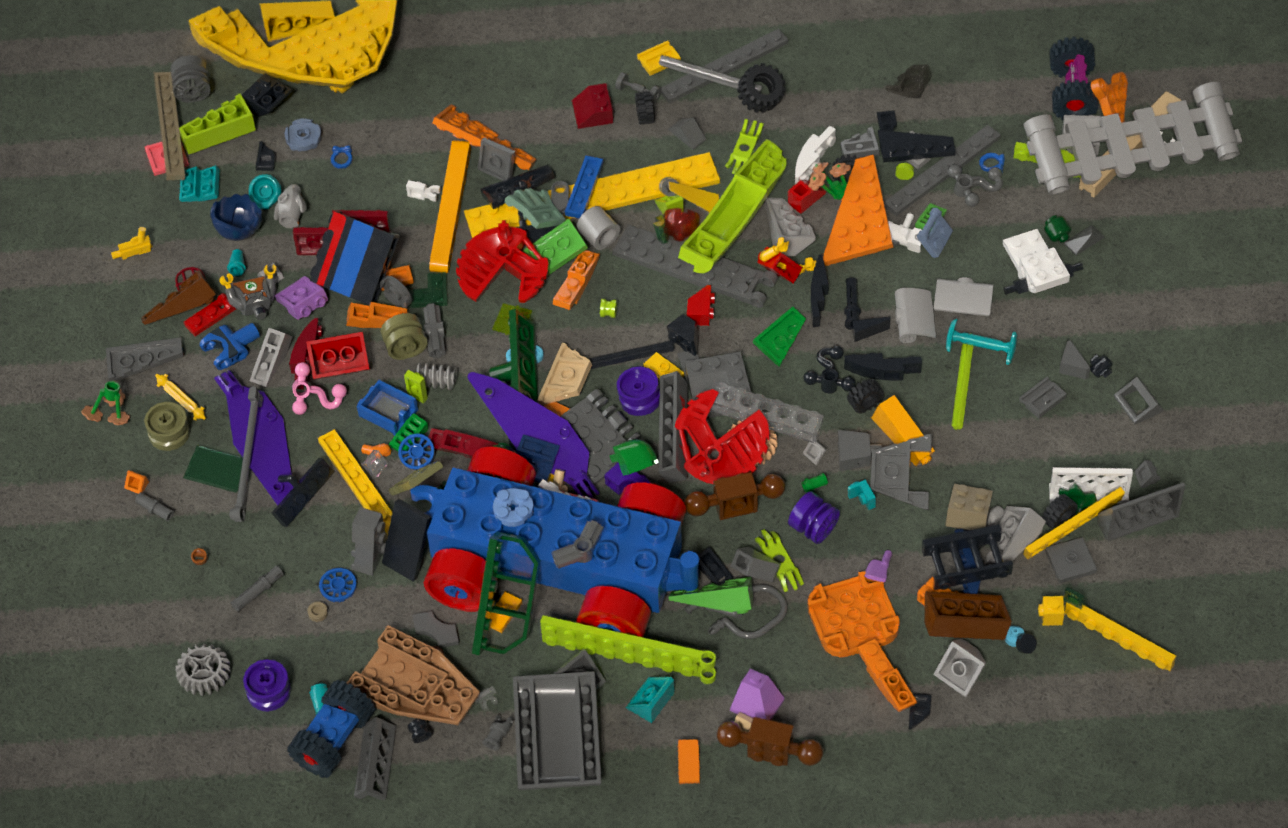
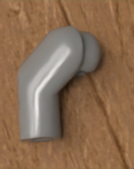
M996 506L990 510L986 527L997 525V522L1004 515L1002 507Z

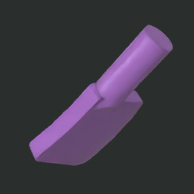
M889 550L885 551L881 561L872 560L867 566L865 577L875 581L886 582L887 569L892 552Z

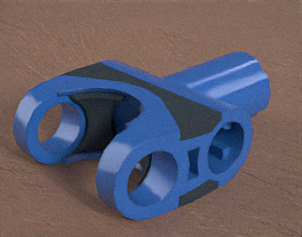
M253 323L234 333L228 325H223L206 335L201 340L200 347L205 352L214 348L222 349V353L214 361V366L218 370H223L245 359L248 351L244 346L259 338L260 335Z

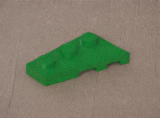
M791 307L754 338L753 344L780 367L802 329L806 318L794 307Z

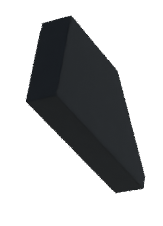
M259 141L256 171H274L276 154L269 150L262 141Z

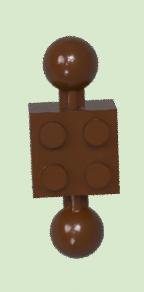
M751 472L746 474L740 473L737 476L728 478L723 477L713 481V495L706 496L699 491L690 493L685 499L686 511L692 516H702L708 511L709 507L715 506L719 520L758 512V496L764 495L769 499L779 498L785 491V482L776 474L765 476L761 483L756 485Z
M753 717L749 732L742 731L740 725L733 721L722 723L717 730V739L721 745L732 748L740 743L747 744V757L757 762L763 760L771 762L775 766H787L791 754L798 756V759L803 764L813 766L818 764L823 757V748L818 741L807 739L800 744L793 742V725Z

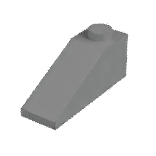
M268 328L249 381L265 387L269 385L287 354L292 336Z

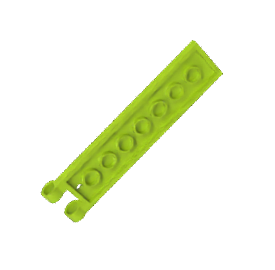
M542 616L540 622L542 642H545L547 645L564 646L568 650L585 649L589 655L599 654L608 659H622L626 663L631 664L635 662L647 668L657 667L666 672L675 671L687 677L693 675L700 677L704 684H711L716 679V671L713 668L716 664V656L712 651H700ZM706 657H709L713 661L710 663H705L702 660ZM711 672L713 676L705 678L703 673Z

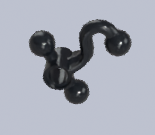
M834 345L831 348L825 347L820 349L816 359L826 369L822 371L821 376L812 370L805 372L803 376L804 382L808 385L821 383V390L828 394L834 393L838 386L842 387L844 391H852V388L856 386L855 380L852 377L838 379V372L834 363L824 358L825 355H830L834 360L841 359L844 355L843 348L839 345Z

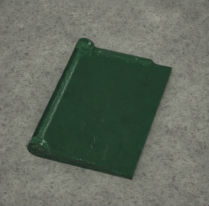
M197 445L183 478L237 493L243 457Z

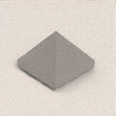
M811 438L803 454L817 465L826 449L814 438Z

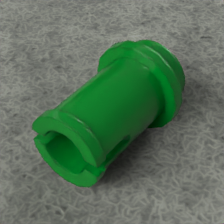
M822 473L810 479L805 478L802 482V488L806 493L813 492L814 489L827 485L828 481L825 474Z

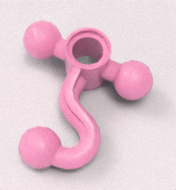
M302 362L295 367V373L298 375V379L292 385L293 393L297 397L292 405V410L295 414L302 415L307 411V404L304 402V398L309 393L317 394L322 406L327 409L339 407L347 393V389L343 384L334 385L332 395L335 397V400L329 402L322 388L310 386L306 381V376L310 373L309 365ZM298 385H305V392L298 393L296 391Z

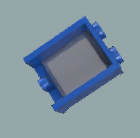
M378 380L375 385L370 387L366 396L359 400L357 411L360 418L362 417L386 429L395 436L406 420L413 413H417L418 406L416 398Z

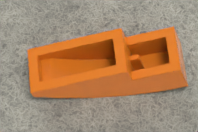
M370 302L369 306L350 303L347 311L346 326L381 328L391 317L407 313V308Z

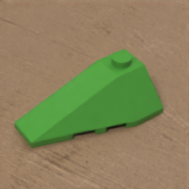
M751 577L726 580L721 586L711 583L702 587L701 590H698L697 587L693 591H672L668 597L669 601L728 612L737 611V614H744L749 612L753 606Z

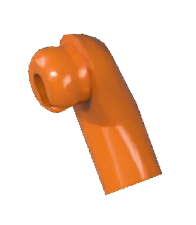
M385 443L375 446L364 444L361 449L363 454L374 457H387L391 454L390 446Z

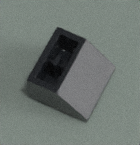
M264 73L241 96L250 112L259 117L269 114L292 92V89Z

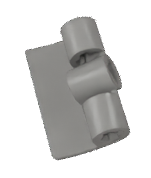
M967 277L959 278L958 281L937 278L934 310L990 316L993 285L974 283L972 279Z
M900 288L896 290L895 317L896 324H898L900 341L902 343H912L916 340L917 335L936 338L931 292L918 288Z

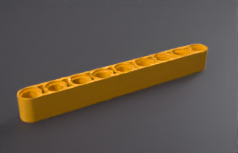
M452 140L430 256V272L449 273L451 254L453 253L463 198L461 196L464 193L471 154V144L469 141Z

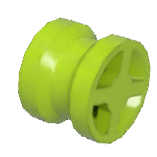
M601 299L600 317L610 316L611 318H616L617 300L607 301L606 299Z

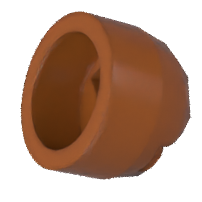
M197 548L191 553V559L196 565L206 563L208 556L205 550Z

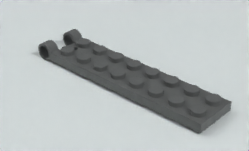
M629 224L613 249L614 256L703 288L711 285V291L758 308H762L767 300V297L762 292L755 291L758 284L761 283L768 287H774L778 280V276L772 271L763 272L723 257L719 259L710 271L706 273L693 272L694 265L678 258L683 243Z

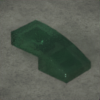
M660 215L655 217L656 222L653 225L658 241L664 244L669 240V234L665 219Z
M1069 587L1065 589L1063 600L1066 603L1082 609L1083 606L1087 607L1088 600L1086 596Z

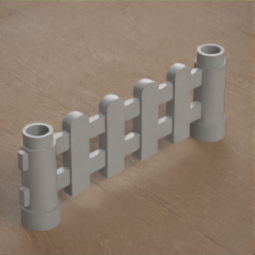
M1210 82L1193 90L1196 105L1199 107L1189 110L1186 100L1169 103L1166 107L1168 114L1155 116L1152 107L1135 110L1133 112L1134 121L1121 123L1117 113L1102 116L1099 119L1101 127L1088 130L1085 121L1081 120L1067 123L1065 126L1067 134L1055 135L1056 128L1051 115H1040L1027 120L1023 126L1030 141L1026 144L1030 156L1035 155L1039 169L1035 170L1039 184L1044 183L1047 186L1048 193L1056 195L1070 188L1068 182L1070 177L1081 176L1082 182L1090 185L1099 181L1102 176L1101 171L1115 169L1118 177L1126 178L1131 176L1136 170L1135 164L1148 162L1152 170L1161 171L1170 163L1169 158L1182 155L1185 163L1196 164L1202 159L1203 151L1211 149L1217 154L1219 161L1237 157L1240 154L1237 145L1242 143L1239 130H1234L1230 119L1233 112L1230 103H1225L1224 101L1225 95L1221 83ZM1204 122L1208 135L1198 137L1194 124ZM1173 128L1177 141L1164 144L1160 130ZM1140 135L1144 148L1130 150L1126 137ZM1106 141L1109 155L1096 157L1092 144ZM1072 148L1076 161L1064 163L1061 150Z

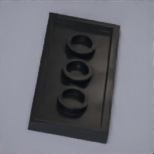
M397 499L394 503L382 564L414 582L418 578L431 516L403 500Z

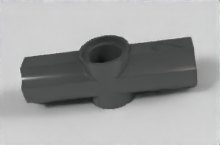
M434 303L427 304L423 309L428 353L430 357L441 358L445 355L443 340L445 336L440 309Z

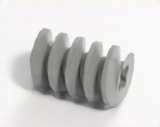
M419 362L416 372L424 377L426 387L429 388L432 384L433 388H438L440 385L441 389H445L447 386L448 390H452L457 380L458 369L455 367L454 371L451 372V368L448 366L446 371H444L443 365H440L439 369L436 370L435 364L429 369L428 363L422 368Z

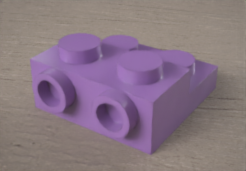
M306 276L275 295L277 302L285 306L288 313L297 320L308 317L311 311L323 307L326 301H328L324 289L311 282Z

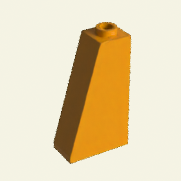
M895 395L879 404L871 417L894 444L924 436ZM932 447L931 453L911 452V462L915 466L920 463L925 465L932 460L931 456L935 450Z

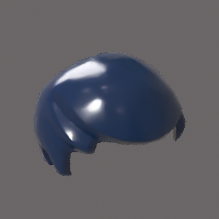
M234 194L232 197H223L220 202H214L210 210V217L214 228L222 237L231 241H241L251 237L259 229L262 222V208L258 207L256 202H252L248 194L242 196Z

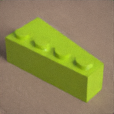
M238 94L233 101L229 102L227 100L222 103V107L215 111L211 109L207 112L206 116L203 118L197 117L180 127L179 131L182 143L189 155L256 131L248 106L241 94Z

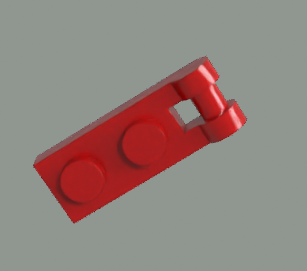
M222 293L217 297V300L185 320L184 326L196 337L235 311L236 308L228 303L226 294Z

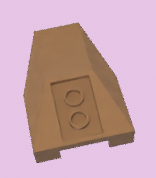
M388 625L377 640L379 647L377 652L360 674L355 671L347 684L350 683L354 688H359L360 692L365 693L366 697L372 700L371 703H374V708L395 715L459 725L480 695V692L439 650Z

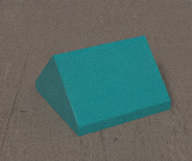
M648 677L626 708L652 723L673 696L674 679L672 677Z

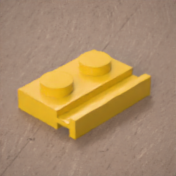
M669 41L637 54V59L641 61L642 66L650 76L667 68L659 65L661 55L681 60V57L670 46Z

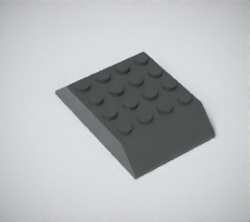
M595 672L513 677L518 791L601 785Z

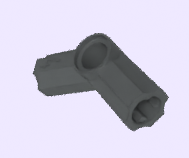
M593 520L587 521L580 537L575 540L574 544L552 551L556 567L559 569L576 562H589L604 530L603 526Z

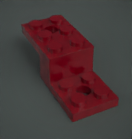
M332 210V213L334 211H342L343 215L391 233L388 211ZM293 228L297 255H317L324 242L322 237L328 228Z

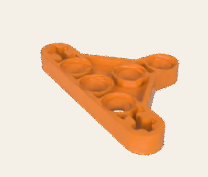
M1123 72L1113 74L1111 84L1109 85L1102 78L1091 81L1092 92L1099 99L1103 115L1107 116L1118 113L1121 123H1124L1128 85L1127 77Z

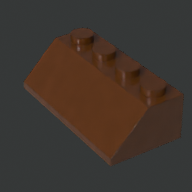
M925 592L924 623L929 636L991 640L1006 639L1012 621L1001 595Z

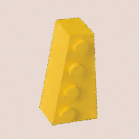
M331 1L260 3L268 41L295 36L335 17Z

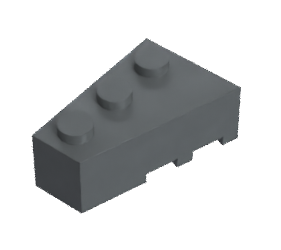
M360 507L352 523V542L355 543V550L351 551V556L355 557L353 564H351L352 570L373 576L384 554L387 541L385 522L381 513Z

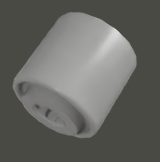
M599 206L586 210L577 222V230L597 250H603L611 245L620 233V226Z

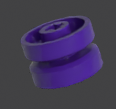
M640 366L625 370L619 376L617 391L620 404L625 412L630 415L644 416L652 413L659 407L660 388L655 372Z
M269 659L260 660L250 665L245 671L243 678L247 699L254 708L267 712L284 706L289 700L291 689L287 671L279 662Z

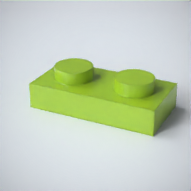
M408 370L404 375L407 394L424 404L428 398L424 377L417 372L414 373Z

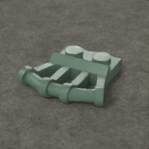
M527 188L524 191L516 190L513 195H508L505 198L506 205L509 207L514 206L521 211L524 220L528 219L536 229L560 225L566 220L553 205L546 190L535 191L532 188Z

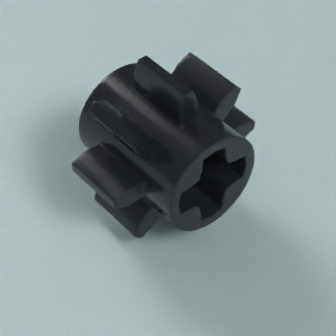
M1095 355L1090 360V364H1092L1090 370L1096 377L1099 378L1103 375L1106 378L1112 373L1111 367L1113 363L1106 355L1101 357Z

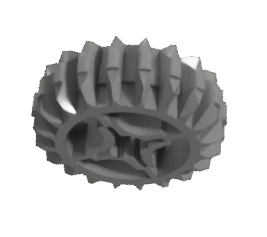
M203 643L202 647L195 645L193 650L188 648V653H182V659H178V665L175 668L180 686L184 687L187 692L191 691L193 695L198 691L201 696H203L204 691L211 695L212 689L218 692V685L224 686V680H228V674L231 671L226 653L222 652L219 647L215 649L212 644L207 647L205 643ZM218 663V669L214 672V664ZM190 666L193 667L191 676L187 674Z

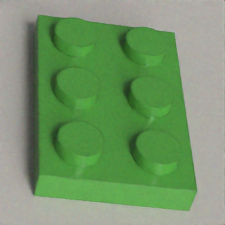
M570 219L533 243L539 254L543 258L548 259V275L588 249V246ZM528 247L524 249L525 254L538 260Z

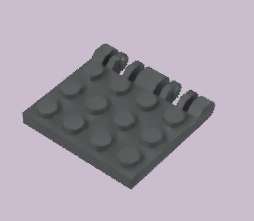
M598 388L560 416L569 422L589 451L587 475L594 485L603 480L605 474L618 463V461L612 463L609 457L615 454L613 446L625 442L626 440L623 437L633 428L631 424L622 428L627 423V420L619 411L612 414L616 409L613 405L609 406L602 413L598 410L608 402L605 396L602 398L603 393ZM635 433L628 440L639 439L641 436L639 433Z

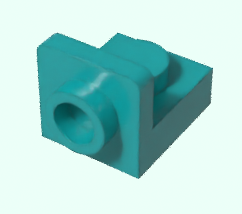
M866 480L854 482L848 487L849 499L858 496L861 504H865L868 510L876 507V497Z

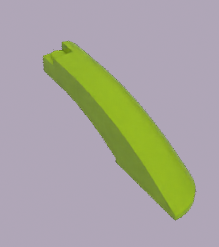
M767 139L735 173L734 178L716 205L681 246L678 258L694 265L693 272L706 273L712 269L745 230L777 184L786 168V158L782 156V150L777 145Z

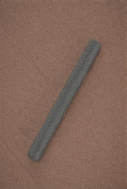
M661 55L660 66L737 89L739 87L740 78ZM753 83L756 91L761 93L762 85Z

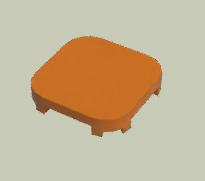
M866 571L858 572L857 577L824 587L820 583L809 594L807 601L808 613L823 648L832 656L848 657L858 654L857 647L874 638L881 647L893 642L898 635L899 617L896 616L884 589V582L866 578Z

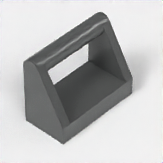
M1138 377L1134 378L1114 395L1135 425L1164 411L1144 382ZM1137 390L1150 406L1138 416L1124 398V396Z

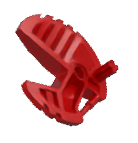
M506 220L498 223V227L485 230L474 236L465 245L466 250H461V259L458 258L457 260L459 268L456 267V274L461 279H457L463 293L475 302L505 269L521 280L518 300L520 303H525L539 292V288L543 287L544 279L547 278L549 270L548 259L543 258L535 249L533 243L528 239L526 231L510 227ZM524 244L534 253L538 260L521 251Z
M714 389L698 394L696 397L699 399L696 401L691 399L687 403L690 406L681 410L675 423V428L679 430L683 446L684 468L695 478L709 484H713V481L723 477H733L740 473L746 474L750 470L754 473L757 470L755 466L757 462L761 465L764 460L762 458L763 451L765 454L768 452L766 437L770 441L768 420L760 409L717 439L706 419L719 394ZM684 430L688 431L699 449V453L692 458L689 446H687ZM713 451H718V458L711 460L710 454Z

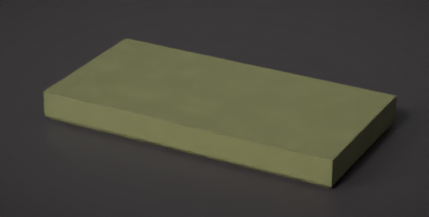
M440 461L421 467L389 488L388 491L393 496L410 490L443 468V465Z

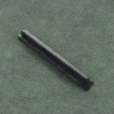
M670 340L588 359L592 364L591 369L649 357L656 352L658 354L674 351V344Z

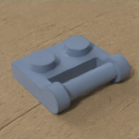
M932 208L929 213L930 217L924 228L919 231L917 239L933 258L939 257L953 230L941 216L942 212L938 208Z

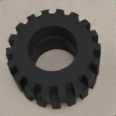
M761 63L760 66L755 64L753 67L748 68L738 83L739 87L737 88V93H740L738 98L743 100V106L747 105L748 110L754 109L756 113L761 110V113L772 110L782 99L786 87H784L786 83L785 80H782V73L778 74L779 70L777 68L774 70L772 65L765 66V63ZM753 82L765 84L769 94L763 95L757 92Z

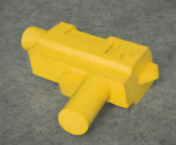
M140 227L138 236L133 237L131 241L119 244V250L111 252L112 258L122 257V260H125L127 257L151 252L153 246L150 243L149 236H145L146 228Z

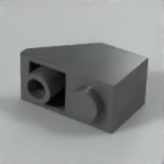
M748 546L737 549L730 567L746 576L774 582L781 564Z

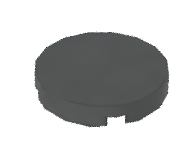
M386 276L380 281V288L383 287L385 290L383 292L384 296L394 306L407 308L412 303L410 293L399 280L392 276Z

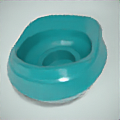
M268 174L256 176L249 185L248 196L250 200L256 202L262 210L272 206L281 194L279 181Z

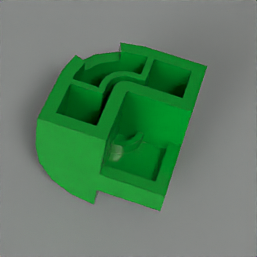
M638 439L628 440L613 446L615 454L609 456L612 463L618 461L623 476L659 463L655 451L650 444Z

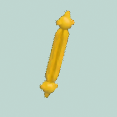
M166 373L164 375H155L158 383L156 386L159 388L163 386L164 390L188 412L193 413L195 421L197 419H206L204 415L205 408L203 406L198 408L197 404L172 381H168Z

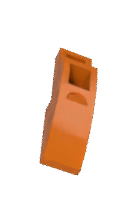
M585 250L577 256L568 270V277L553 298V305L570 310L573 304L579 302L592 277L599 254Z
M875 638L857 647L858 653L867 666L866 670L882 694L898 712L917 703L897 668H893Z

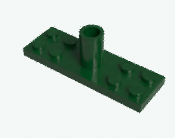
M515 308L509 310L508 319L511 361L491 367L489 374L490 377L496 378L503 383L511 381L510 387L537 402L535 324Z

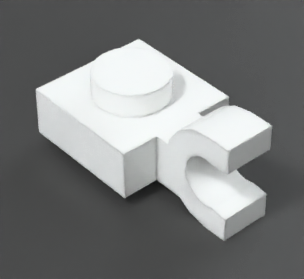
M408 180L406 185L408 197L421 200L428 198L436 202L437 195L433 193H440L441 191L440 186L433 185L426 188V184Z

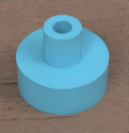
M1011 626L1005 642L1009 646L1016 647V640L1020 634L1025 633L1024 630L1018 626Z

